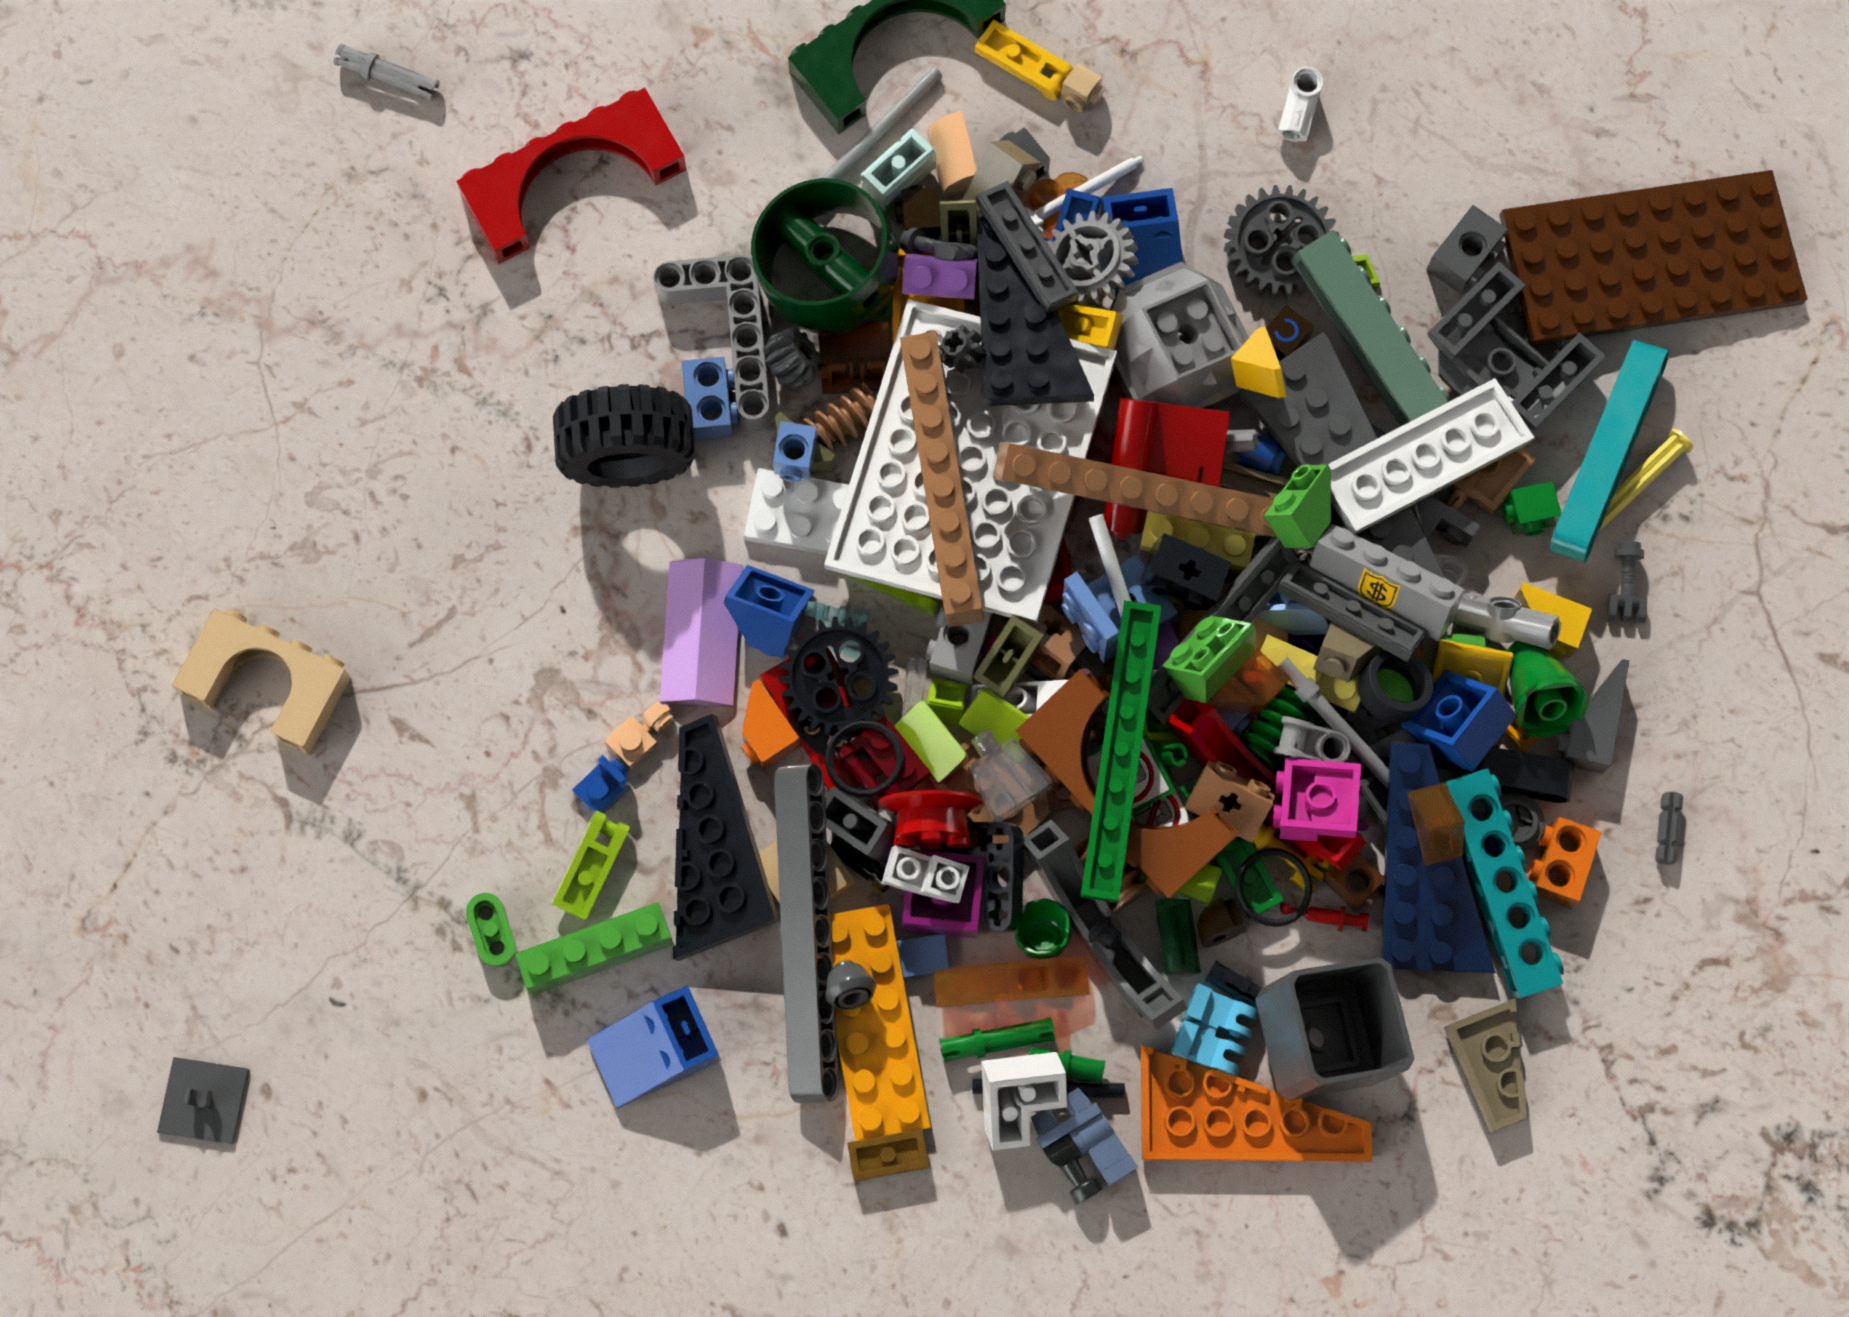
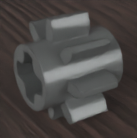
M960 325L959 329L947 331L942 344L938 345L939 349L946 354L941 361L949 368L954 367L961 374H964L966 369L977 368L982 359V354L986 353V350L979 345L983 337L975 330L969 331L964 325Z

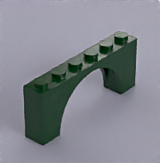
M872 0L864 6L858 5L847 14L846 18L838 24L826 26L819 33L818 37L810 43L798 45L788 57L789 73L835 131L840 134L866 116V99L856 84L852 66L861 42L876 26L892 17L906 13H933L958 22L978 39L983 35L993 19L999 23L1005 21V2L1003 0Z

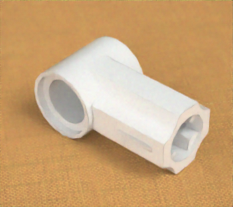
M1305 66L1299 68L1292 77L1277 134L1281 135L1285 140L1293 142L1307 141L1318 98L1323 87V77L1317 69ZM1306 83L1313 88V91L1309 93L1303 92L1298 88V84Z

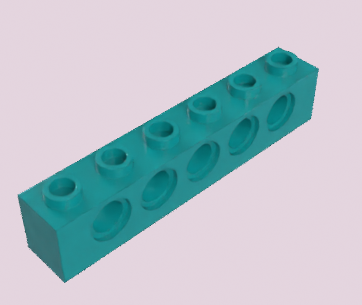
M1486 768L1441 783L1457 842L1511 998H1523L1563 984L1561 975L1564 974L1563 964L1559 955L1553 953L1548 939L1551 938V930L1547 920L1544 917L1540 918L1535 904L1539 902V896L1533 882L1527 881L1523 867H1526L1525 855L1519 845L1515 846L1511 831H1514V825L1509 812L1502 809L1498 798L1501 795V787L1497 777L1494 774L1490 775L1489 769ZM1474 801H1480L1486 808V815L1482 821L1475 819L1471 813V806ZM1488 836L1493 837L1498 843V852L1494 857L1489 856L1484 850L1483 844ZM1500 872L1506 873L1511 880V886L1505 893L1500 891L1496 885V878ZM1514 907L1523 914V923L1519 928H1514L1509 922V913ZM1527 943L1532 945L1536 952L1535 960L1531 964L1525 963L1521 956V950Z

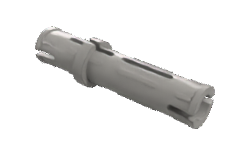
M342 43L335 52L340 57H334V65L360 73L363 79L369 81L376 79L426 98L429 101H433L438 91L434 90V87L439 88V80L384 61L376 53L370 52L366 54L347 47Z

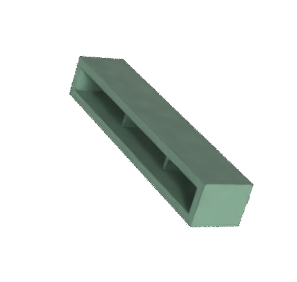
M1331 230L1296 253L1291 260L1292 264L1400 426L1451 401L1445 388L1441 385L1437 386L1431 377V369L1425 358L1421 355L1417 356L1411 347V339L1407 331L1401 325L1397 326L1391 317V309L1387 301L1382 296H1377L1371 287V278L1362 266H1357L1351 257V248L1342 236L1338 237L1335 231Z

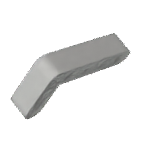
M733 255L661 263L654 271L653 280L657 297L662 302L674 305L727 300L738 418L740 424L749 431L756 432L764 429L770 421L771 414L766 364L764 362L765 354L763 352L764 339L759 286L752 259L745 255ZM740 272L750 275L744 281L733 279L734 275ZM705 275L714 277V280L709 284L698 282V279ZM667 279L679 281L676 286L671 288L662 286L663 282ZM743 305L753 308L750 313L745 315L736 312L737 308ZM746 338L756 341V344L750 348H743L739 345L740 341ZM747 372H756L760 375L758 379L752 382L742 379V376ZM752 405H758L763 409L761 413L755 416L746 414L745 410Z

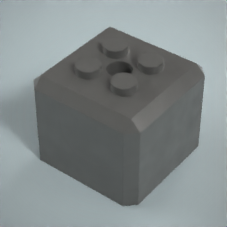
M1381 957L1294 970L1263 987L1255 998L1277 1093L1287 1100L1374 1086L1409 1070L1415 1059L1392 966ZM1311 1028H1316L1322 1033L1324 1038L1322 1047H1317L1310 1041L1309 1032Z

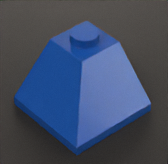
M747 565L726 594L723 603L749 646L759 649L765 655L784 659L786 655L784 650L785 648L790 649L793 645V637L798 634L815 590Z

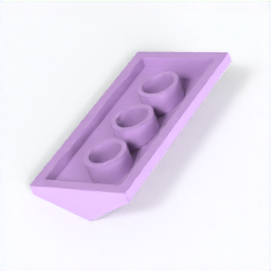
M709 558L670 561L660 693L661 704L734 707L739 628L723 602L726 594L742 573V564Z

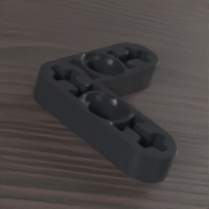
M967 822L969 833L975 829L979 834L978 846L974 850L970 847L950 848L943 846V852L985 856L984 922L991 931L1013 932L1019 927L1022 920L1023 832L1018 825L1013 823ZM992 836H1009L1008 843H992ZM1006 867L1010 873V880L1008 885L1003 888L998 882V873L1000 869ZM999 894L1008 895V899H999ZM1006 911L1007 918L999 919V912Z

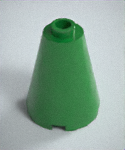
M1520 641L1512 643L1507 652H1513L1514 656L1509 679L1513 708L1517 715L1515 717L1517 724L1520 728L1527 730L1528 734L1533 737H1550L1562 734L1568 730V723L1575 718L1579 722L1584 717L1589 706L1585 688L1547 648Z

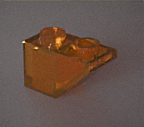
M1257 648L1254 654L1207 703L1215 707L1218 713L1261 712L1286 687L1290 678Z

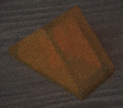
M1439 783L1408 791L1407 794L1424 864L1430 865L1463 856L1465 821L1446 784Z

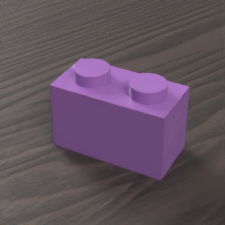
M906 254L904 258L902 294L974 299L976 295L978 259L948 261L935 258L933 255Z

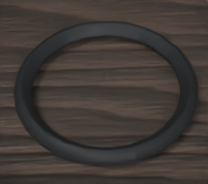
M857 721L841 728L829 742L825 755V765L831 781L841 791L855 797H872L888 790L897 781L904 764V752L897 735L890 728L874 721ZM860 728H871L885 734L891 740L896 752V764L891 776L880 786L868 790L855 789L843 783L837 776L833 765V754L838 742L847 733Z
M1267 848L1261 849L1245 859L1236 876L1235 890L1241 908L1250 918L1265 926L1280 927L1295 922L1305 913L1312 898L1313 886L1306 866L1298 857L1283 849ZM1280 856L1285 858L1298 868L1303 877L1305 886L1304 897L1299 908L1290 916L1281 919L1263 917L1250 907L1244 896L1243 881L1246 871L1256 860L1262 857Z

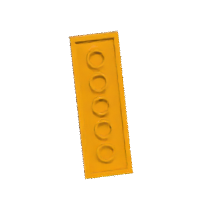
M890 904L831 914L833 967L842 961L858 963L874 978L877 985L873 997L866 1004L850 1010L835 1008L837 1042L855 1141L918 1129H931Z

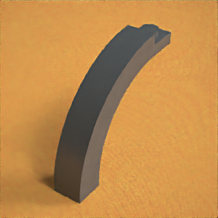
M1049 820L1025 836L1024 849L1054 901L1059 902L1069 914L1070 925L1136 1013L1141 1018L1145 1017L1158 1030L1188 1008L1183 998L1148 961L1119 923L1107 903L1102 900L1080 897L1085 868L1067 835L1052 820ZM1105 916H1111L1112 921L1110 924L1121 931L1120 939L1111 949H1105L1097 941L1090 944L1088 934L1095 924Z

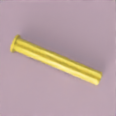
M1672 429L1669 432L1670 438L1617 487L1600 531L1683 452L1690 453L1693 450L1692 443L1682 432Z

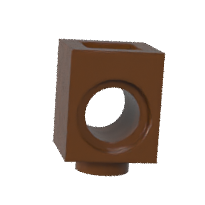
M1359 852L1343 870L1334 866L1323 879L1354 912L1362 904L1368 909L1383 894L1379 887L1386 880ZM1351 874L1360 875L1365 880L1366 888L1360 891L1351 888L1348 883V876Z

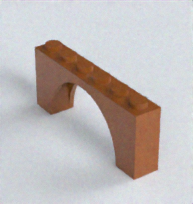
M1088 668L1079 669L1015 731L1021 737L1019 743L1023 749L1033 757L1037 754L1046 764L1044 770L1047 775L1057 784L1062 782L1071 791L1069 795L1071 801L1081 811L1085 812L1088 810L1093 815L1097 787L1089 768L1088 743L1094 720L1102 706L1110 698V692ZM1215 806L1194 820L1173 826H1150L1130 820L1125 860L1134 868L1139 866L1148 876L1146 882L1150 888L1160 896L1165 894L1169 899L1240 833Z

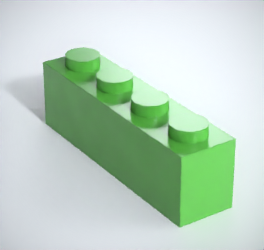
M659 902L517 952L515 956L526 989L533 996L672 946L674 943Z

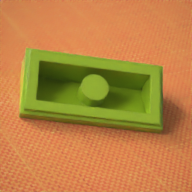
M982 687L966 709L959 725L1016 763L1020 764L1028 754L1020 745L1019 739L1021 737L1015 730L1029 716L985 687Z
M924 699L918 702L894 725L939 784L969 762L968 754Z

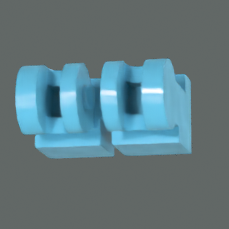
M1198 983L1192 989L1187 1003L1188 1009L1184 1011L1182 1017L1184 1021L1179 1025L1169 1055L1177 1056L1188 1060V1062L1209 1069L1213 1068L1237 1077L1240 1066L1226 1060L1223 1053L1244 1058L1247 1049L1237 1044L1234 1040L1215 1037V1033L1218 1029L1227 1033L1231 1038L1250 1040L1253 1031L1238 1024L1236 1018L1257 1022L1259 1017L1258 1010L1248 1004L1216 993L1211 988Z

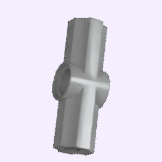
M1466 592L1463 593L1452 624L1485 632V637L1494 642L1511 643L1520 641L1551 649L1556 645L1561 631L1559 616L1521 607V602L1512 597L1497 596L1489 599Z

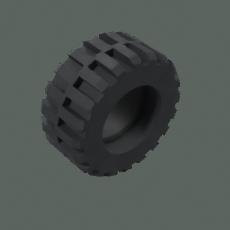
M618 384L615 387L602 386L596 390L588 389L581 391L579 395L567 397L565 402L562 401L553 414L556 466L567 479H574L579 484L587 483L594 487L609 486L610 488L656 484L661 480L673 479L676 474H683L695 459L691 405L678 392H669L664 387L657 386L654 388L643 384L638 386Z

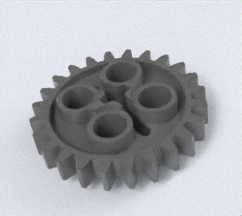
M1277 185L1273 186L1271 195H1268L1263 188H1260L1258 200L1248 194L1245 199L1247 207L1237 204L1235 208L1237 216L1230 215L1227 224L1232 228L1225 230L1224 238L1231 241L1225 243L1224 252L1234 254L1228 258L1227 264H1238L1239 266L1234 276L1237 278L1246 275L1247 279L1244 285L1246 288L1254 282L1258 284V295L1265 288L1270 289L1272 299L1275 298L1278 290H1283L1286 299L1290 298L1294 288L1300 296H1303L1305 293L1306 283L1291 262L1296 253L1307 246L1300 242L1298 236L1307 234L1315 241L1330 232L1329 230L1334 227L1336 222L1335 218H1324L1328 212V206L1320 209L1315 207L1318 201L1317 196L1310 201L1305 200V189H1302L1298 196L1293 195L1292 185H1288L1285 194H1280ZM1280 213L1287 221L1285 223H1276L1270 218V215ZM1296 219H1301L1302 223L1290 233L1288 242L1280 245L1267 265H1262L1261 261L1272 252L1275 242L1282 240ZM1258 239L1264 243L1265 248L1261 250L1253 249L1248 241ZM1286 260L1291 263L1293 269L1283 271L1277 267L1276 262Z

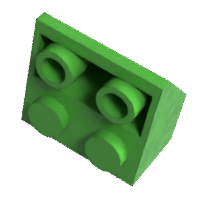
M1210 615V617L1203 619L1197 624L1195 632L1184 643L1172 650L1170 658L1162 665V668L1186 699L1207 703L1254 654L1256 628L1252 623Z

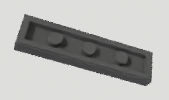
M1006 181L978 193L975 199L976 203L1041 306L1044 307L1046 314L1078 300L1080 293L1009 182Z
M1298 561L1295 562L1281 580L1277 592L1407 662L1420 646L1427 633L1426 630Z

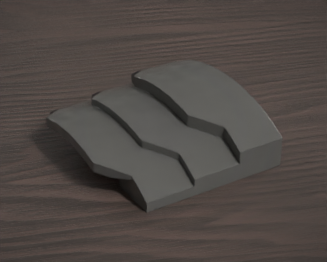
M1498 262L1427 335L1438 349V376L1458 397L1495 378L1527 427L1535 430L1603 362L1606 355L1580 332L1571 341L1565 340L1531 346L1519 298L1525 284L1501 262Z

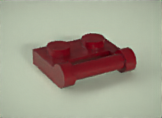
M886 715L877 722L890 728L897 735L904 752V764L900 776L892 785L893 787L879 795L870 797L872 800L871 806L877 813L885 811L879 807V800L882 797L911 791L931 776L930 770ZM871 728L866 729L852 741L839 747L833 754V758L839 765L844 764L863 790L876 788L879 785L856 757L861 751L864 750L887 779L891 776L896 764V752L891 740L885 734Z

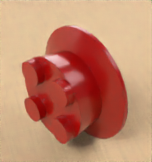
M947 790L900 792L884 796L879 800V807L881 809L897 814L894 846L902 848L920 846V850L943 852V846L950 848L970 847L966 814L980 810L985 805L984 799L980 796Z

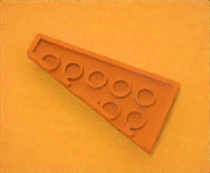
M1141 1044V1161L1372 1162L1371 1122L1330 1108H1323L1308 1103L1300 1098L1287 1100L1268 1087L1213 1068L1209 1069L1188 1062L1186 1059L1171 1056Z

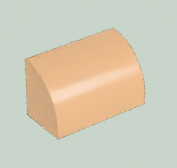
M957 111L938 119L928 129L929 143L936 151V173L942 198L965 194L977 171L963 111Z

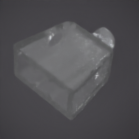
M990 729L971 740L981 758L970 764L969 768L993 822L1006 820L1055 788L1048 774L1014 738L999 745Z

